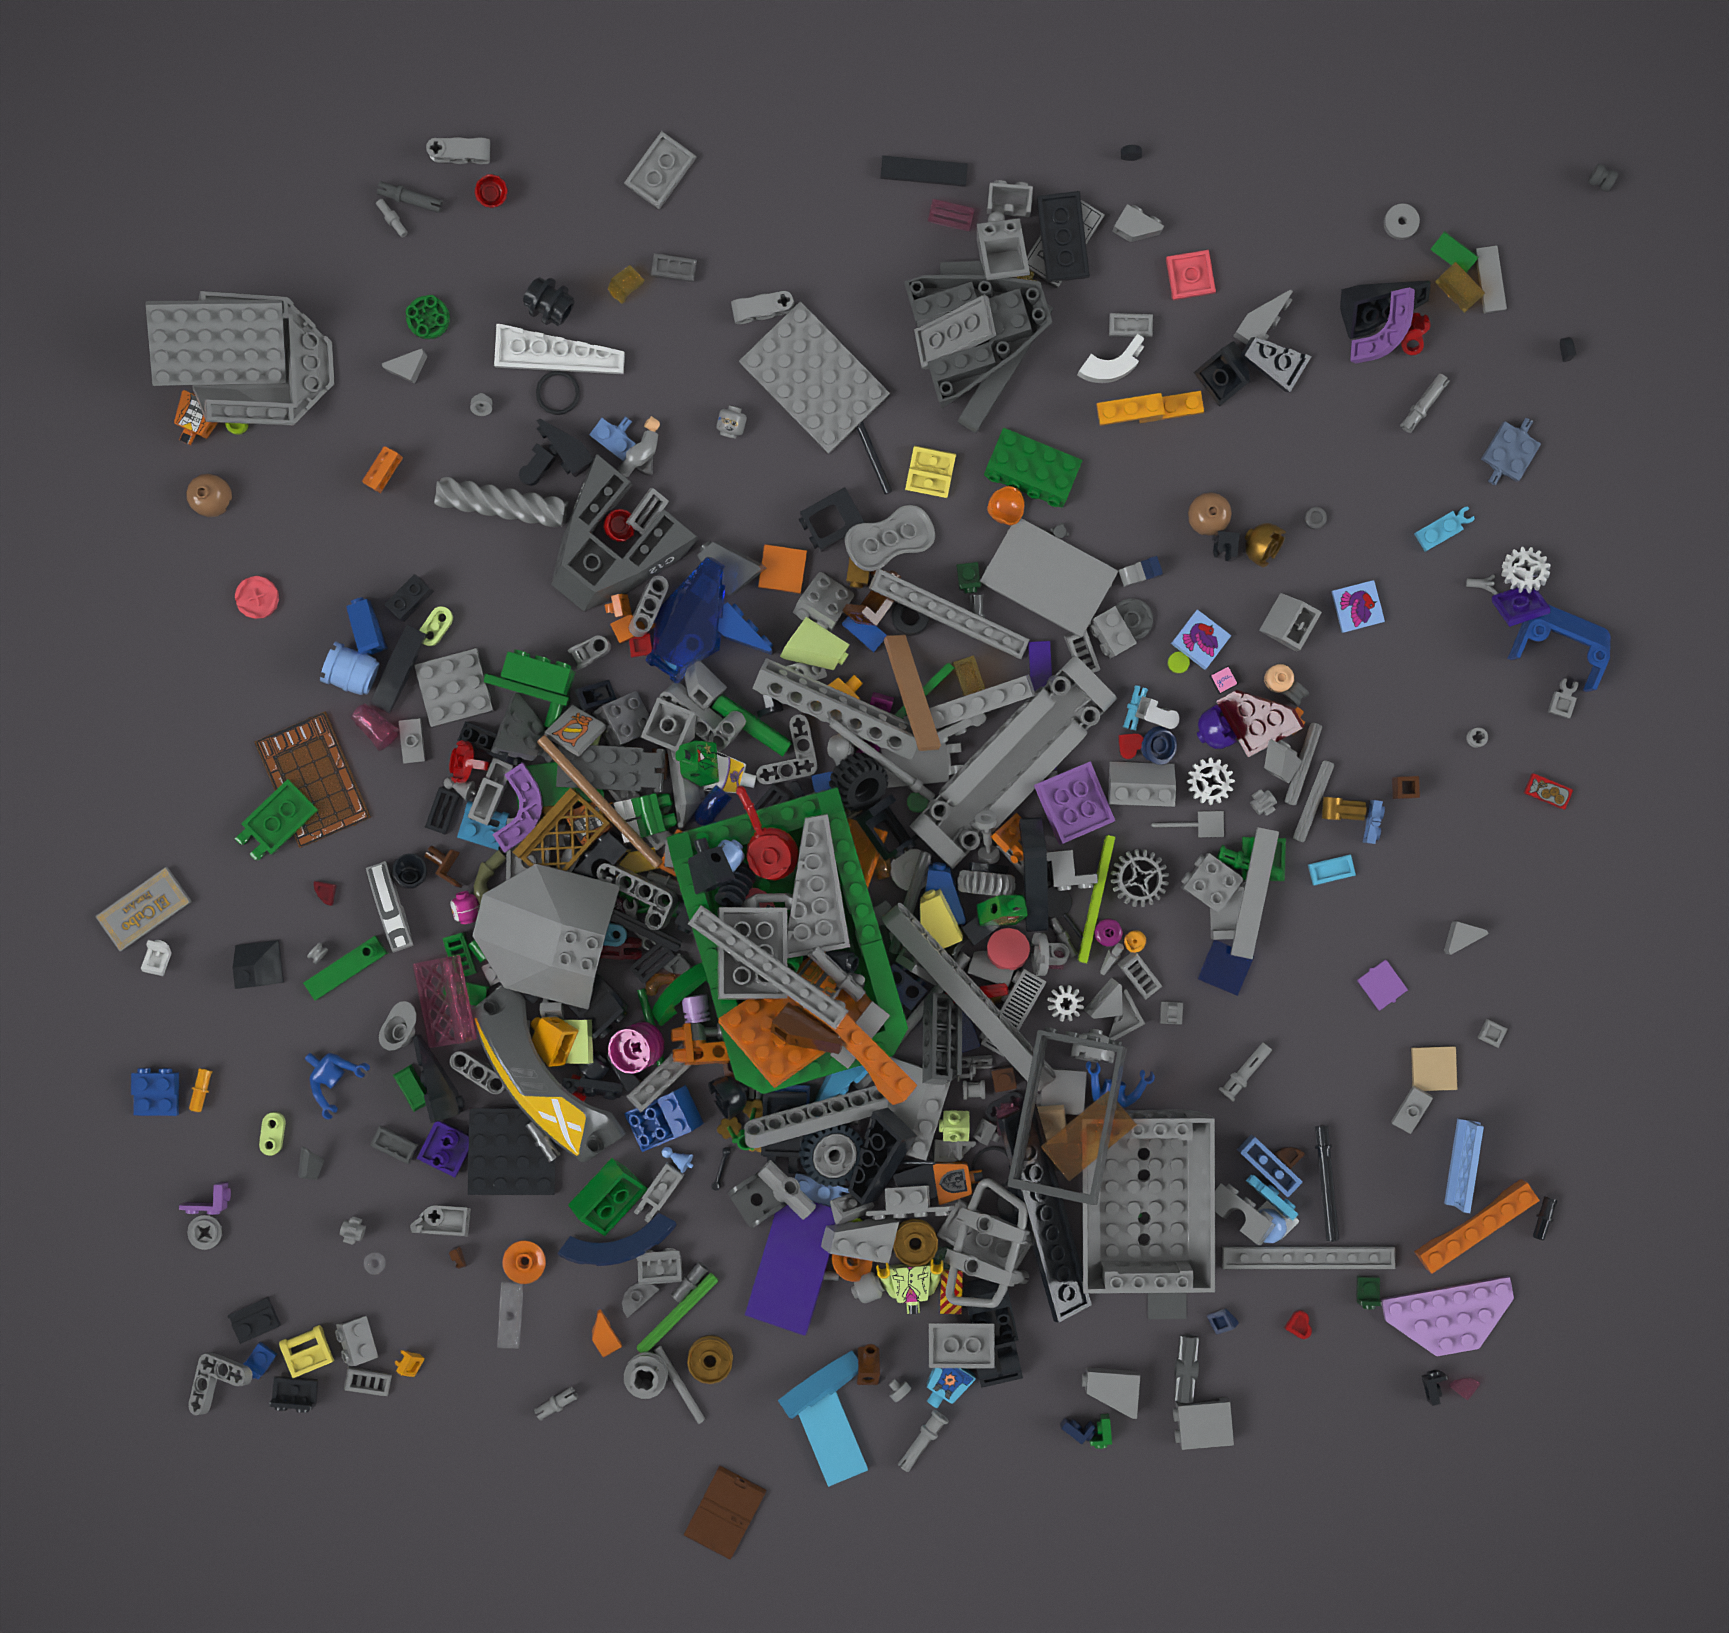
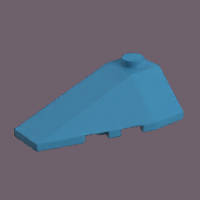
M861 1065L827 1075L814 1102L845 1094L848 1092L850 1083L854 1081L857 1084L868 1072Z

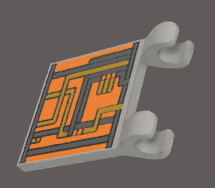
M811 958L798 974L819 990L824 991L833 1000L842 990L836 986L837 983ZM849 973L852 975V979L863 989L865 978L859 974ZM835 1000L837 1003H839L845 1008L846 1005L844 1002L840 1000Z

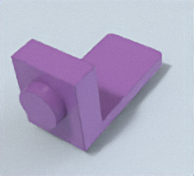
M218 1182L214 1185L213 1203L185 1202L179 1205V1210H185L187 1214H197L199 1210L207 1211V1214L212 1215L220 1214V1211L227 1208V1201L231 1197V1189L228 1188V1182Z

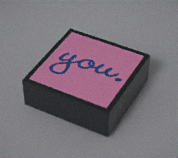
M1229 665L1209 675L1218 694L1238 685Z

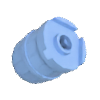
M334 642L333 645L337 647L335 651L330 649L321 671L325 673V677H320V682L328 685L331 683L346 692L350 691L359 695H367L375 681L380 665L379 662H376L375 658L367 654H360L359 651L347 648L342 643Z

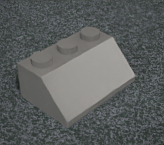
M1109 762V805L1175 807L1176 779L1174 764Z

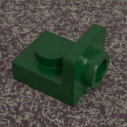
M978 562L957 564L959 591L964 590V594L976 593L977 589L981 588Z
M1357 1276L1356 1302L1363 1309L1372 1310L1376 1309V1306H1382V1301L1380 1300V1277Z

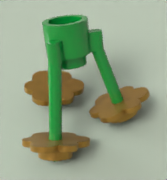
M760 1099L747 1100L743 1113L747 1114L750 1120L763 1117L762 1101ZM736 1117L731 1120L729 1118L721 1120V1124L717 1127V1132L724 1139L731 1137L732 1142L737 1143L738 1147L742 1150L761 1152V1147L750 1148L746 1145L745 1129L738 1131L741 1129V1124Z

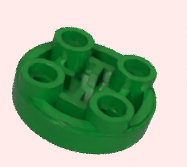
M426 295L416 298L406 308V322L409 329L416 336L430 340L440 337L447 330L450 314L448 308L440 299L433 295Z

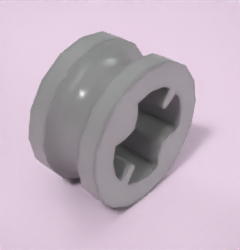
M1474 728L1467 734V742L1472 747L1484 746L1488 741V734L1483 728ZM1476 732H1479L1478 735L1483 737L1482 740H1479V743H1476L1477 740L1472 738V736L1476 735Z
M319 942L309 952L307 957L309 959L313 958V963L316 964L324 957L328 949L323 948L322 943Z

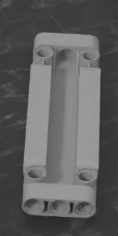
M1075 655L1056 675L1048 679L1044 687L1042 686L1035 691L1036 695L1029 697L941 788L940 795L936 799L931 800L927 808L909 826L952 869L970 850L976 849L983 838L984 829L978 828L975 824L976 814L981 811H992L997 815V824L990 829L991 833H993L1035 789L1034 785L1042 782L1086 736V730L1090 726L1097 724L1100 716L1117 700L1113 692ZM1061 680L1063 686L1059 691H1056L1054 685L1056 681ZM1087 710H1091L1092 717L1086 721L1084 713ZM942 804V813L935 815V806ZM968 834H972V842L969 844H965V836Z

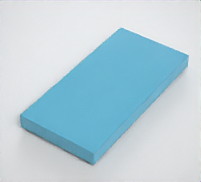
M837 1392L832 1395L827 1394L814 1406H808L798 1414L828 1487L868 1471L867 1464Z

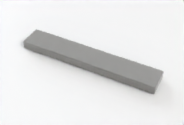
M1259 827L1256 829L1230 955L1253 959L1279 835L1278 831Z

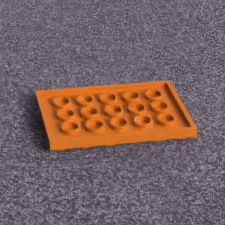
M810 957L802 961L797 971V974L800 973V971L803 969L806 963L810 960ZM843 989L835 998V1000L845 1003V1008L849 1010L847 1015L854 1022L858 1020L872 1002L866 994L855 1002ZM788 995L786 999L745 1000L718 1020V1023L773 1088H776L826 1053L824 1051L789 1045L771 1032L772 1021L788 1003L800 1008L803 1007Z

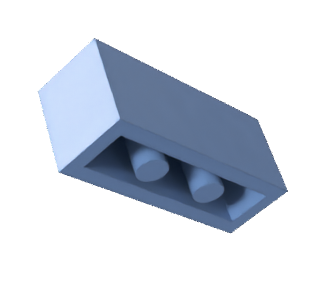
M1252 1134L1237 1149L1285 1196L1289 1197L1302 1183L1288 1167Z

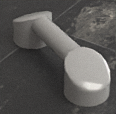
M755 894L747 898L742 903L741 908H759V903L785 902V908L790 910L793 894Z

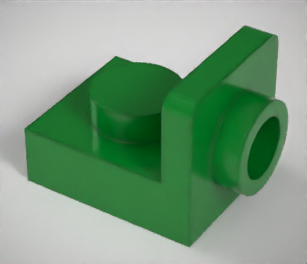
M1100 1414L1101 1421H1097V1432L1102 1434V1436H1093L1089 1440L1090 1446H1094L1096 1449L1107 1448V1445H1112L1109 1414Z

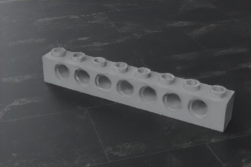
M765 659L752 689L762 695L770 696L783 704L790 705L803 713L810 714L823 722L831 723L835 719L859 738L895 752L901 757L912 759L917 749V744L910 722L770 659Z

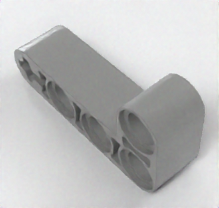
M678 682L672 683L659 697L695 712V734L705 742L716 743L717 751L724 750L736 738L746 723L745 717L738 711L730 712L724 719L709 707L703 711L688 696L687 688Z
M605 863L598 867L597 877L599 880L620 885V891L650 905L645 918L648 928L657 930L665 928L669 924L678 903V896L674 891L620 865L613 866L611 863ZM607 869H610V870H609L610 873H612V874H614V875H618V876H617V877H616V876H609V877H608L609 873L606 872V870H607ZM626 876L631 878L632 884L630 887H627L624 883ZM645 885L651 889L649 896L643 893ZM664 894L670 898L668 906L662 902ZM655 914L661 917L660 925L654 922Z

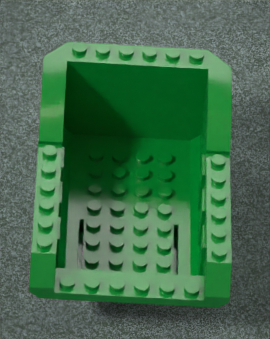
M838 787L756 810L762 828H778L787 832L795 840L799 852L805 817L828 814L850 947L836 949V951L853 952L855 956L859 957L858 967L854 973L865 978V986L863 987L865 994L871 1001L890 1015L872 1040L889 1057H892L905 1036L908 1025ZM748 813L667 837L672 864L689 920L692 919L700 906H703L717 917L719 907H723L715 900V895L718 893L719 888L695 894L688 865V859L697 854L694 841L707 838L711 849L717 847L722 840L732 841L734 839L743 846L742 851L745 855L743 861L748 864L746 856L747 845L756 832ZM797 865L794 871L787 877L778 880L764 879L756 875V882L752 888H758L767 894H793ZM773 902L775 908H785V902ZM787 910V913H789L787 917V925L789 922L790 910ZM692 927L719 1020L721 1016L745 1000H718V945ZM720 1025L735 1079L762 1094L862 1065L855 1059L847 1069L832 1057L830 1052H826L776 1088H773Z

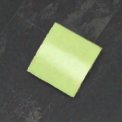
M563 1020L578 1030L566 1063H593L592 1020Z

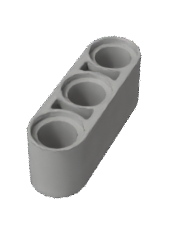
M663 576L653 577L644 589L629 624V631L635 637L644 636L653 625L669 586L668 581ZM652 584H658L661 587V592L655 591ZM644 603L652 604L653 611L647 610ZM636 621L642 622L645 625V629H639L636 626Z
M460 1050L451 1056L450 1065L454 1070L488 1092L499 1094L505 1090L503 1084L501 1089L493 1087V1079L498 1078L493 1067L469 1051ZM458 1055H463L466 1058L464 1066L457 1063L456 1058ZM476 1066L483 1068V1077L475 1075L474 1070Z

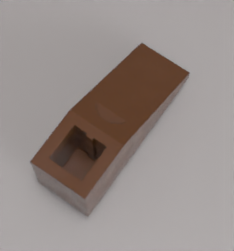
M788 1003L772 1021L771 1032L789 1045L839 1054L842 1050L843 1041L841 1037L835 1032L828 1031L817 1019H811L798 1006Z

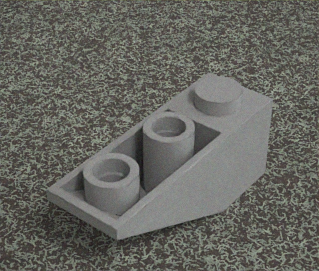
M1289 290L1248 313L1233 337L1246 345L1251 337L1267 340L1269 335L1266 332L1270 327L1274 329L1281 317L1278 314L1281 309L1286 310L1293 300L1290 298L1293 291Z

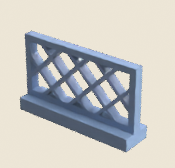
M1457 1118L1444 1204L1455 1206L1462 1212L1470 1213L1484 1126L1477 1121Z

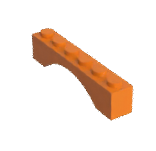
M805 1007L801 1008L811 1019H817L824 1028L830 1032L837 1033L841 1037L843 1046L862 1064L874 1081L877 1090L892 1105L904 1102L917 1087V1084L847 1014L839 1026L834 1029Z
M1520 1179L1505 1189L1492 1203L1474 1217L1453 1230L1430 1240L1414 1252L1424 1267L1433 1274L1540 1200L1530 1185Z

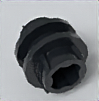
M539 277L535 278L529 285L523 298L524 306L529 308V314L532 317L542 313V323L545 325L552 322L559 326L565 322L571 313L575 303L574 298L568 294L569 289L564 285L556 290L555 279L548 278L544 280Z

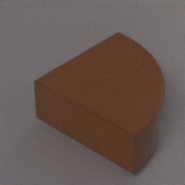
M1294 1147L1281 1148L1274 1153L1289 1169L1305 1155L1304 1152Z
M460 1246L449 1251L451 1260L456 1262V1268L460 1269L467 1266Z

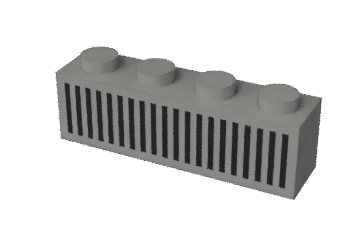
M1022 968L1021 972L1017 970L1011 980L1014 984L1008 990V995L1002 996L1000 999L1003 1003L999 1009L1018 1031L1046 984L1045 980ZM981 1032L979 1038L982 1040L980 1043L1004 1057L987 1036Z

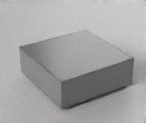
M1486 1019L1477 1038L1499 1048L1507 1028Z

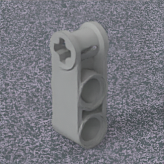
M432 138L426 145L430 158L437 163H490V140L486 138ZM437 147H440L441 150H438V154H435L434 151L437 150Z
M780 291L760 294L750 298L736 299L731 301L735 324H746L755 320H766L788 314L795 307V303L789 292ZM782 299L787 300V306L783 307L781 304Z

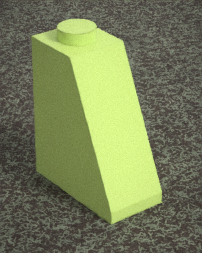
M806 617L784 647L780 657L786 660L834 670L838 663L842 665L849 654L846 653L849 644Z

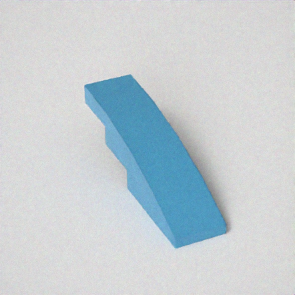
M854 1351L848 1352L811 1375L781 1397L778 1402L788 1417L793 1419L805 1408L814 1406L827 1394L832 1395L858 1374V1357Z

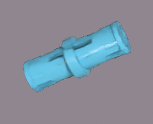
M1140 686L1134 687L1131 703L1127 705L1129 710L1123 725L1124 728L1128 729L1132 720L1130 730L1136 731L1139 721L1135 714L1142 696L1146 697L1148 689L1143 687L1139 696Z

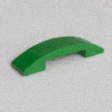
M702 962L677 977L658 998L653 1007L652 1014L660 1026L678 1013L674 1006L704 981L708 982Z

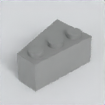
M889 1215L885 1216L886 1219H865L861 1222H846L838 1226L836 1224L828 1225L825 1228L821 1247L830 1254L889 1264L899 1221Z

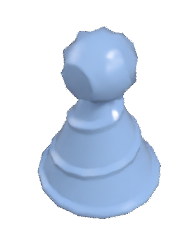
M663 1148L662 1156L665 1158L671 1157L681 1173H684L688 1167H693V1164H691L693 1154L673 1153L672 1148Z

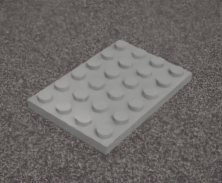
M282 300L146 301L153 386L286 383Z
M801 301L739 360V363L828 454L890 395L886 388Z

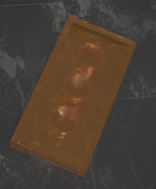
M1107 1091L1041 1146L1068 1181H1071L1097 1159L1110 1091ZM1118 1101L1108 1149L1137 1126L1136 1122Z

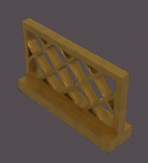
M570 788L515 848L513 853L530 867L534 863L527 857L533 851L541 850L542 863L538 864L544 866L557 865V869L560 870L561 865L566 864L562 870L568 871L606 829L610 822L588 803L574 788ZM580 801L585 806V815L573 816V806ZM588 809H589L594 815H589ZM589 817H598L603 822L598 830H589ZM570 818L571 831L559 832V822L561 819ZM574 818H586V830L574 831ZM555 827L556 832H551L552 829ZM574 833H586L587 842L583 846H575ZM556 834V847L545 848L544 838L547 835ZM559 834H571L572 846L560 847ZM581 848V849L575 854V849ZM560 849H572V859L569 862H560ZM545 850H557V863H545Z

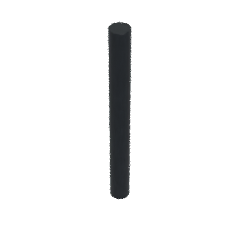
M862 421L856 429L882 490L887 495L893 491Z

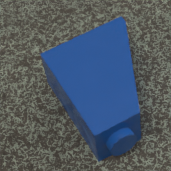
M363 597L352 600L351 605L346 606L359 653L371 656L387 650L388 647L371 601L363 599Z
M935 862L933 865L929 864L925 892L932 889L935 891L941 889L957 923L965 925V911L951 868L940 862Z

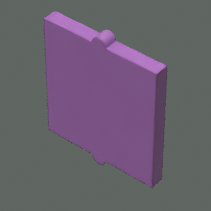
M1386 959L1374 968H1369L1367 973L1357 979L1378 1011L1391 1002H1396L1399 996L1408 991Z

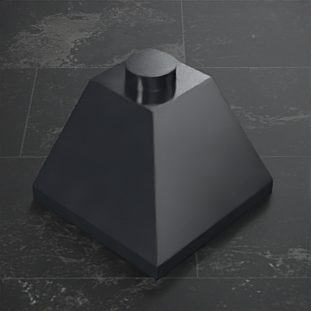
M1234 341L1220 349L1193 372L1219 407L1250 382L1248 362L1240 356L1242 351Z
M279 940L235 945L232 967L235 989L284 983Z

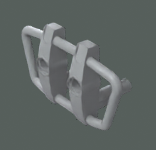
M987 1178L978 1183L968 1207H959L960 1210L956 1220L961 1222L953 1250L947 1249L944 1262L950 1265L945 1293L947 1300L953 1305L994 1308L1000 1304L1007 1292L1008 1286H1014V1284L1018 1283L1026 1284L1029 1281L1025 1280V1278H1029L1027 1271L1014 1269L1020 1245L1031 1242L1030 1231L1026 1227L1027 1205L996 1181ZM986 1187L991 1188L1019 1209L1017 1225L1000 1219L998 1216L976 1211ZM990 1220L991 1226H990V1228L988 1229L987 1224H988V1221ZM969 1227L978 1230L982 1234H989L1012 1241L1005 1267L990 1262L986 1258L962 1252ZM976 1262L978 1263L977 1271L975 1270ZM958 1269L965 1272L968 1276H975L999 1283V1288L992 1299L955 1296L954 1290Z

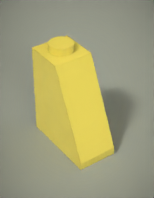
M932 889L925 892L920 901V922L922 926L943 949L962 941L963 933L941 889L937 891Z

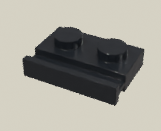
M269 1297L228 1315L240 1344L281 1326L274 1307L269 1301Z

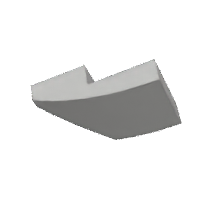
M933 1139L932 1161H960L963 1155L976 1145V1141L951 1142L943 1141V1139Z

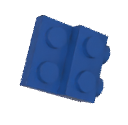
M137 1068V1072L131 1073V1095H134L133 1115H179V1072H172V1068H159V1072H151V1068Z

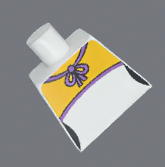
M717 751L719 782L704 786V790L736 793L738 786L743 785L754 788L756 775L745 773L747 764Z

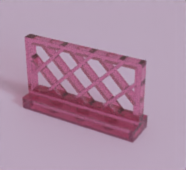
M460 955L413 964L429 1048L476 1040L477 1037ZM439 963L441 966L442 975L436 971ZM422 966L429 971L427 978L422 974ZM433 976L439 980L437 987L430 983ZM443 985L445 986L446 996L440 992ZM427 988L433 992L431 999L427 997ZM437 997L443 1001L441 1008L435 1004ZM447 1006L449 1007L451 1018L444 1013ZM432 1009L438 1014L435 1021L431 1018L430 1012ZM442 1018L448 1023L445 1030L439 1025ZM451 1028H453L455 1039L449 1034ZM436 1030L442 1035L439 1042H436L434 1033Z

